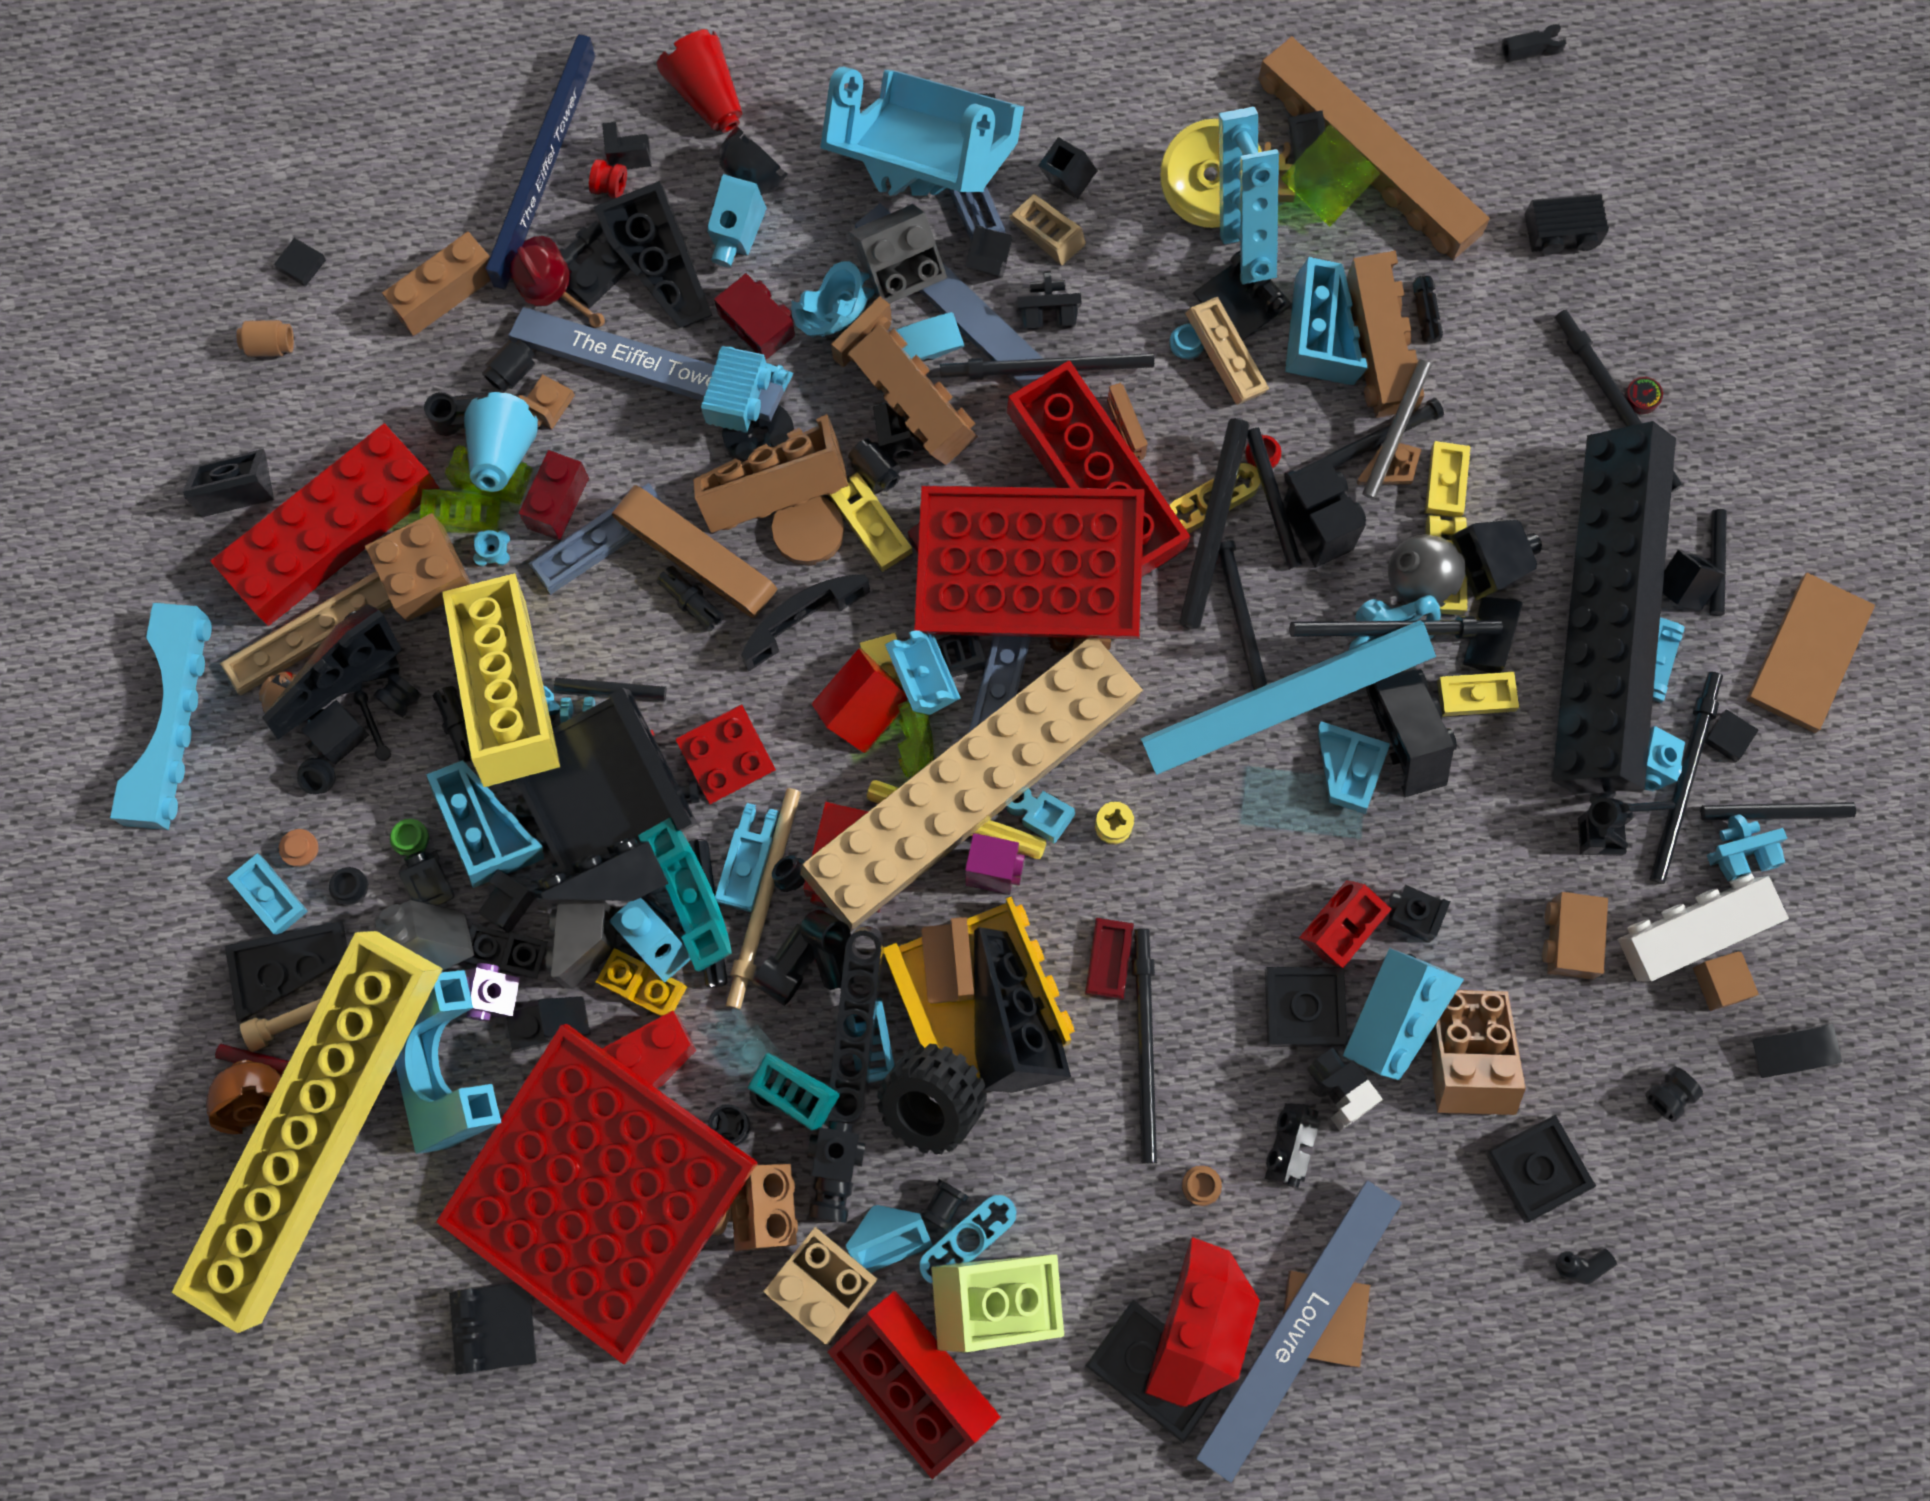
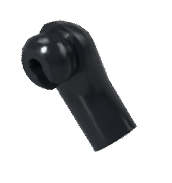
M1606 1248L1590 1259L1576 1256L1571 1251H1564L1558 1255L1556 1269L1567 1280L1589 1285L1617 1265V1261Z

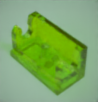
M457 445L444 474L453 487L521 505L533 468L528 466L527 463L520 462L507 485L502 490L496 492L484 491L476 487L470 479L466 447Z

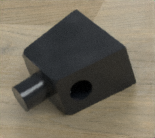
M1518 520L1475 523L1450 536L1453 545L1465 560V575L1476 601L1503 589L1537 568V561L1534 555L1539 554L1542 550L1540 537L1535 533L1526 535L1521 522Z

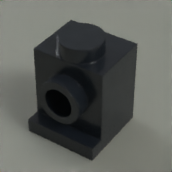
M1405 885L1400 892L1393 891L1387 905L1391 908V911L1389 912L1390 917L1387 925L1430 943L1437 937L1451 901L1444 898L1442 900ZM1411 904L1422 907L1423 914L1421 916L1413 914Z

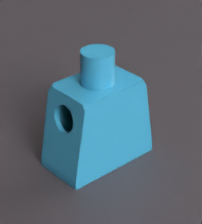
M724 174L722 176L707 230L715 245L711 261L719 266L730 268L736 253L749 255L767 209L757 184Z
M642 898L627 903L609 921L664 983L691 960L686 947ZM664 944L669 946L662 956L656 957L655 953L658 948Z

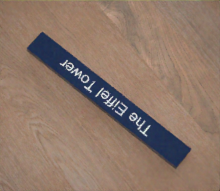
M578 34L487 263V273L493 286L506 290L511 277V262L514 255L518 252L517 249L524 244L596 57L589 36Z

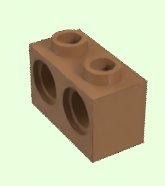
M791 1164L756 1165L732 1202L735 1251L775 1249L797 1245L798 1223L795 1217L793 1198L795 1182L792 1177ZM763 1182L766 1184V1192L764 1191ZM767 1222H768V1224H769V1233L767 1232V1229H766V1223H767Z

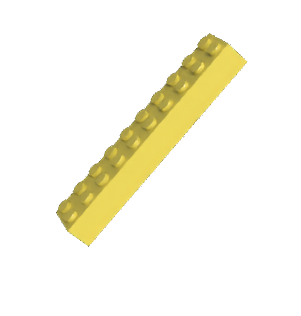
M377 931L355 932L171 1293L236 1333L262 1323L440 976L442 968Z

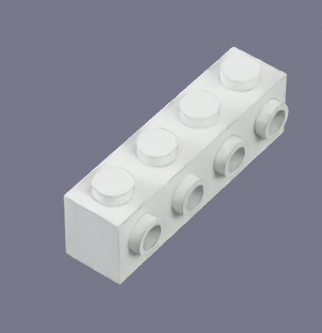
M1752 873L1742 875L1729 882L1731 888L1723 892H1719L1718 888L1696 896L1695 898L1698 903L1685 908L1684 904H1679L1661 912L1663 916L1661 920L1651 924L1650 920L1647 919L1627 928L1629 934L1618 938V941L1636 980H1656L1788 920V915L1770 877L1754 878Z

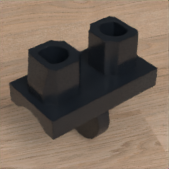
M1043 271V281L1030 282V293L1043 292L1044 295L1017 297L1016 312L1021 313L1024 330L1043 329L1042 310L1055 309L1057 328L1075 327L1078 308L1082 304L1081 293L1052 295V291H1065V280L1052 281L1051 271Z

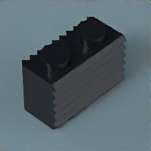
M1600 193L1531 200L1524 214L1531 251L1555 254L1565 248L1589 251L1601 245L1609 231L1605 207L1603 206V195Z

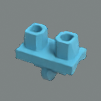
M1740 814L1731 816L1728 820V829L1721 830L1719 834L1723 842L1731 839L1733 842L1719 845L1716 847V852L1707 854L1710 866L1719 864L1727 881L1751 873L1745 857L1751 854L1755 855L1761 872L1778 868L1785 863L1783 850L1780 845L1787 839L1783 828L1752 836L1751 834L1760 832V825L1757 821L1747 823L1746 819Z

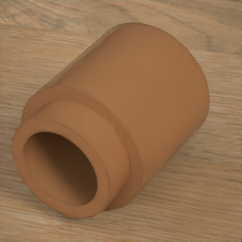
M280 320L244 321L242 328L237 329L238 347L240 350H244L248 357L284 356L285 353L293 351L294 335L290 324H283Z

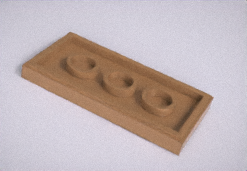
M1805 573L1797 586L1746 700L1800 727L1817 733L1823 725L1875 604L1809 573Z

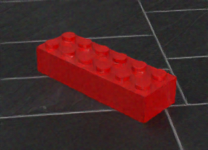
M1070 360L1008 396L1007 414L1057 488L1144 489L1142 576L1186 550L1191 536Z
M383 423L210 560V562L253 612L270 626L366 549V545L376 541L440 488L430 472L391 429Z

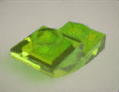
M906 700L898 705L902 715L899 724L903 733L908 738L897 744L902 756L898 761L905 776L912 778L934 760V747L928 715L914 712L909 701Z

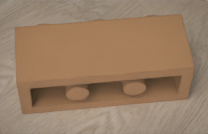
M468 231L386 289L382 294L393 313L412 336H415L491 281L486 270L490 256Z

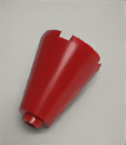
M702 29L678 39L673 43L676 47L675 51L669 56L664 51L658 58L656 65L659 73L714 131L721 130L723 133L733 130L740 123L739 118L742 116V110L716 32L712 31V35H710L707 29Z

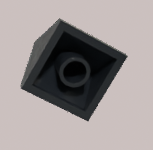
M260 449L193 465L183 490L185 499L203 517L274 500L265 450Z

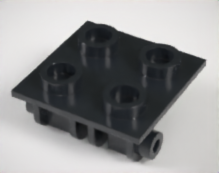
M1238 251L1230 259L1232 265L1195 290L1193 295L1201 303L1218 297L1243 341L1289 308L1292 303L1271 279L1242 284L1240 280V251Z
M517 1283L477 1289H462L449 1293L456 1375L537 1363L530 1293Z

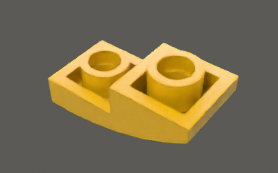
M615 948L596 980L597 984L660 1017L675 1011L687 988L685 984L673 978L668 979L664 983L646 963Z

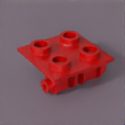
M742 704L675 738L709 805L776 770Z

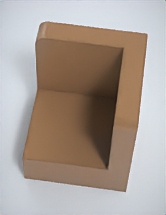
M1740 951L1705 961L1693 967L1710 1011L1759 995L1744 956Z

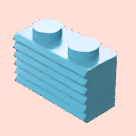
M725 346L721 347L701 405L705 422L708 425L713 424L716 427L721 426L722 428L727 427L730 430H741L745 433L748 431L751 420L757 421L761 409V401L758 398L761 389H768L771 379V369L767 368L763 354Z

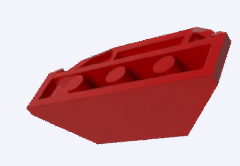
M1194 1237L1190 1238L1145 1394L1184 1408L1239 1379L1260 1299L1229 1250Z

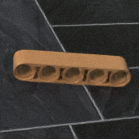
M637 485L631 488L612 512V516L622 526L751 618L755 619L778 590L760 572Z

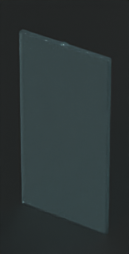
M1247 766L1241 824L1361 839L1363 813L1330 803L1325 776Z

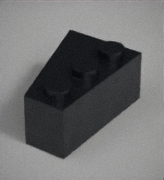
M1415 666L1366 686V691L1381 733L1386 731L1395 752L1389 754L1392 764L1400 763L1405 775L1404 786H1401L1404 797L1447 786L1453 751L1457 749V742L1452 729H1446L1442 721V711L1436 698L1431 699L1427 691L1428 685L1424 672L1421 669L1417 670Z

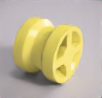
M1121 802L1106 803L1100 808L1095 821L1097 836L1102 841L1115 845L1123 843L1128 839L1134 826V816L1131 809Z

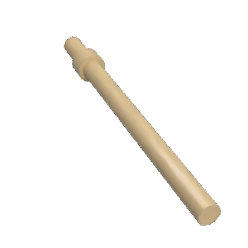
M786 789L738 960H734L730 976L733 977V981L725 1005L732 1009H741L748 981H753L756 965L753 963L775 888L772 870L776 863L783 858L801 794L796 789Z

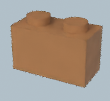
M1561 892L1552 898V902L1547 903L1545 924L1550 925L1549 940H1545L1542 950V960L1548 963L1547 974L1591 980L1604 974L1608 898Z

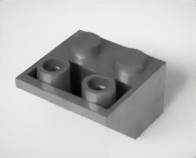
M913 204L849 231L860 264L865 273H869L870 277L868 279L877 296H881L889 304L947 279L926 213Z
M558 899L557 910L551 911L550 932L555 933L554 947L549 948L547 951L546 969L548 972H551V977L565 988L573 989L602 964L615 948L616 929L609 921L616 912L605 900Z

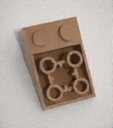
M1457 990L1431 1031L1433 1087L1437 1113L1516 1115L1526 1087L1508 991Z

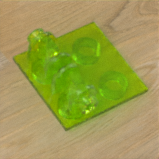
M1330 124L1281 179L1331 227L1381 173Z

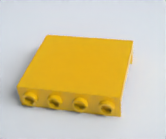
M1012 897L1006 898L1005 904L968 918L967 926L973 988L974 930L982 927L1008 932L1028 972L1024 980L1033 997L1040 996L1045 1006L1040 1012L1049 1030H1057L1063 1047L1069 1045L1071 1042L1069 1034L1075 1032L1067 1011L1060 1012L1054 998L1060 995L1052 975L1045 977L1040 962L1045 961L1038 941L1036 939L1030 941L1026 933L1025 927L1029 926L1030 923L1022 904L1015 906ZM922 937L901 946L894 943L884 947L885 959L919 1044H922L925 1048L928 1044H937L939 1049H942L944 1046L951 1048L952 1053L957 1056L961 1053L967 1058L965 1062L969 1066H975L978 1070L976 1076L980 1078L975 1057L974 1000L930 1004L928 1002Z

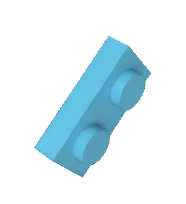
M258 853L227 878L274 935L282 934L308 912L267 861Z

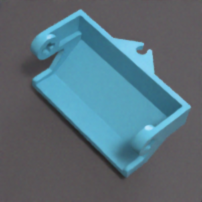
M843 66L835 70L831 76L820 148L863 161L879 192L887 191L886 181L889 178L891 189L888 194L890 196L905 191L908 186L911 187L912 196L928 195L929 192L931 195H937L946 188L958 192H984L985 186L1018 143L1024 106L895 70H885L883 72L880 98L860 113L863 79L859 71ZM845 83H848V87L844 89Z

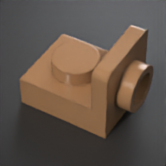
M542 374L527 398L519 395L518 398L524 400L529 405L528 410L534 417L536 415L538 427L542 424L552 430L575 395L573 390Z

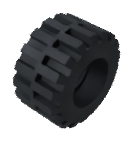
M921 1044L915 1046L912 1051L908 1050L884 1078L877 1092V1098L880 1100L877 1104L878 1112L884 1114L882 1121L886 1127H891L893 1130L891 1134L896 1139L900 1137L904 1140L905 1146L911 1149L915 1146L919 1152L925 1154L930 1150L935 1155L943 1154L945 1150L950 1152L963 1142L985 1110L984 1104L987 1101V1093L982 1091L985 1084L982 1078H977L978 1070L975 1066H969L965 1062L966 1057L961 1053L958 1056L953 1054L952 1049L946 1046L939 1049L937 1044H928L925 1048Z

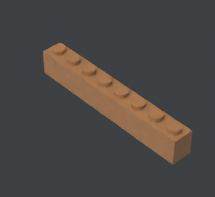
M1291 36L1262 60L1258 78L1262 88L1267 93L1277 96L1292 116L1323 110L1328 145L1333 149L1335 156L1342 162L1347 161L1357 171L1359 178L1365 184H1371L1382 194V198L1387 205L1393 208L1396 207L1403 213L1413 229L1421 230L1431 239L1434 248L1438 252L1447 254L1454 260L1483 235L1490 218L1296 39Z

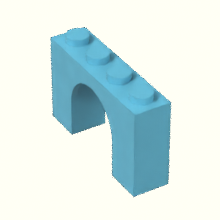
M465 970L441 972L395 1061L416 1154L451 1148L501 1123L492 1084L461 1088L452 1092L446 1085L440 1071L438 1048L445 1026L451 1020L474 1008Z

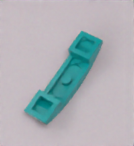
M670 817L638 835L640 841H649L669 883L665 887L685 931V935L681 937L695 970L700 972L732 954L727 929L712 888L682 831H678L672 818Z

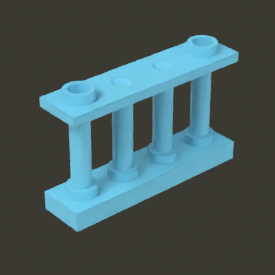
M1255 107L1219 113L1220 237L1223 244L1240 241V280L1242 284L1277 278L1279 152L1277 149L1258 152V113Z

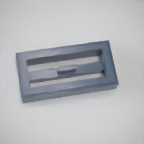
M985 186L984 192L979 193L994 225L990 228L986 224L973 192H964L978 225L1005 233V228L987 187ZM948 188L969 239L972 241L975 227L961 194Z

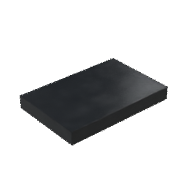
M1132 1300L1085 1366L1184 1443L1221 1389L1184 1408L1145 1394L1165 1324L1136 1301Z

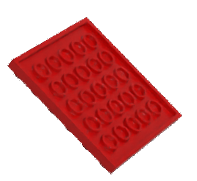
M563 1024L559 1027L505 1112L501 1123L497 1125L436 1223L624 1365L630 1361L758 1162L570 1025Z

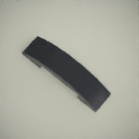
M865 574L842 576L823 581L802 590L779 605L761 622L745 645L741 657L747 670L754 669L779 652L775 637L830 601H833L841 612L870 593L869 580Z

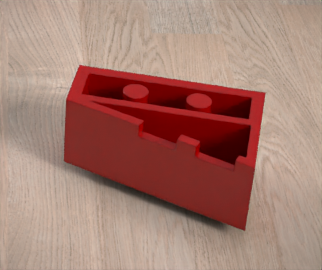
M674 1011L601 1048L656 1089L663 1086L696 1051L680 1017Z

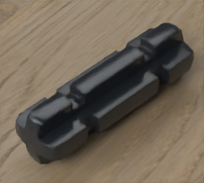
M1429 275L1419 276L1413 282L1414 295L1418 298L1415 301L1419 324L1423 327L1421 330L1422 340L1425 344L1438 343L1443 337L1441 323H1438L1440 314L1436 294L1433 292L1435 289L1434 281Z

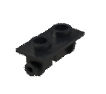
M1285 1103L1284 1109L1277 1119L1278 1131L1274 1146L1267 1156L1265 1179L1281 1181L1284 1185L1293 1188H1299L1300 1182L1305 1181L1311 1155L1299 1151L1300 1144L1307 1147L1314 1146L1321 1120L1317 1119L1318 1111L1308 1108L1309 1105Z

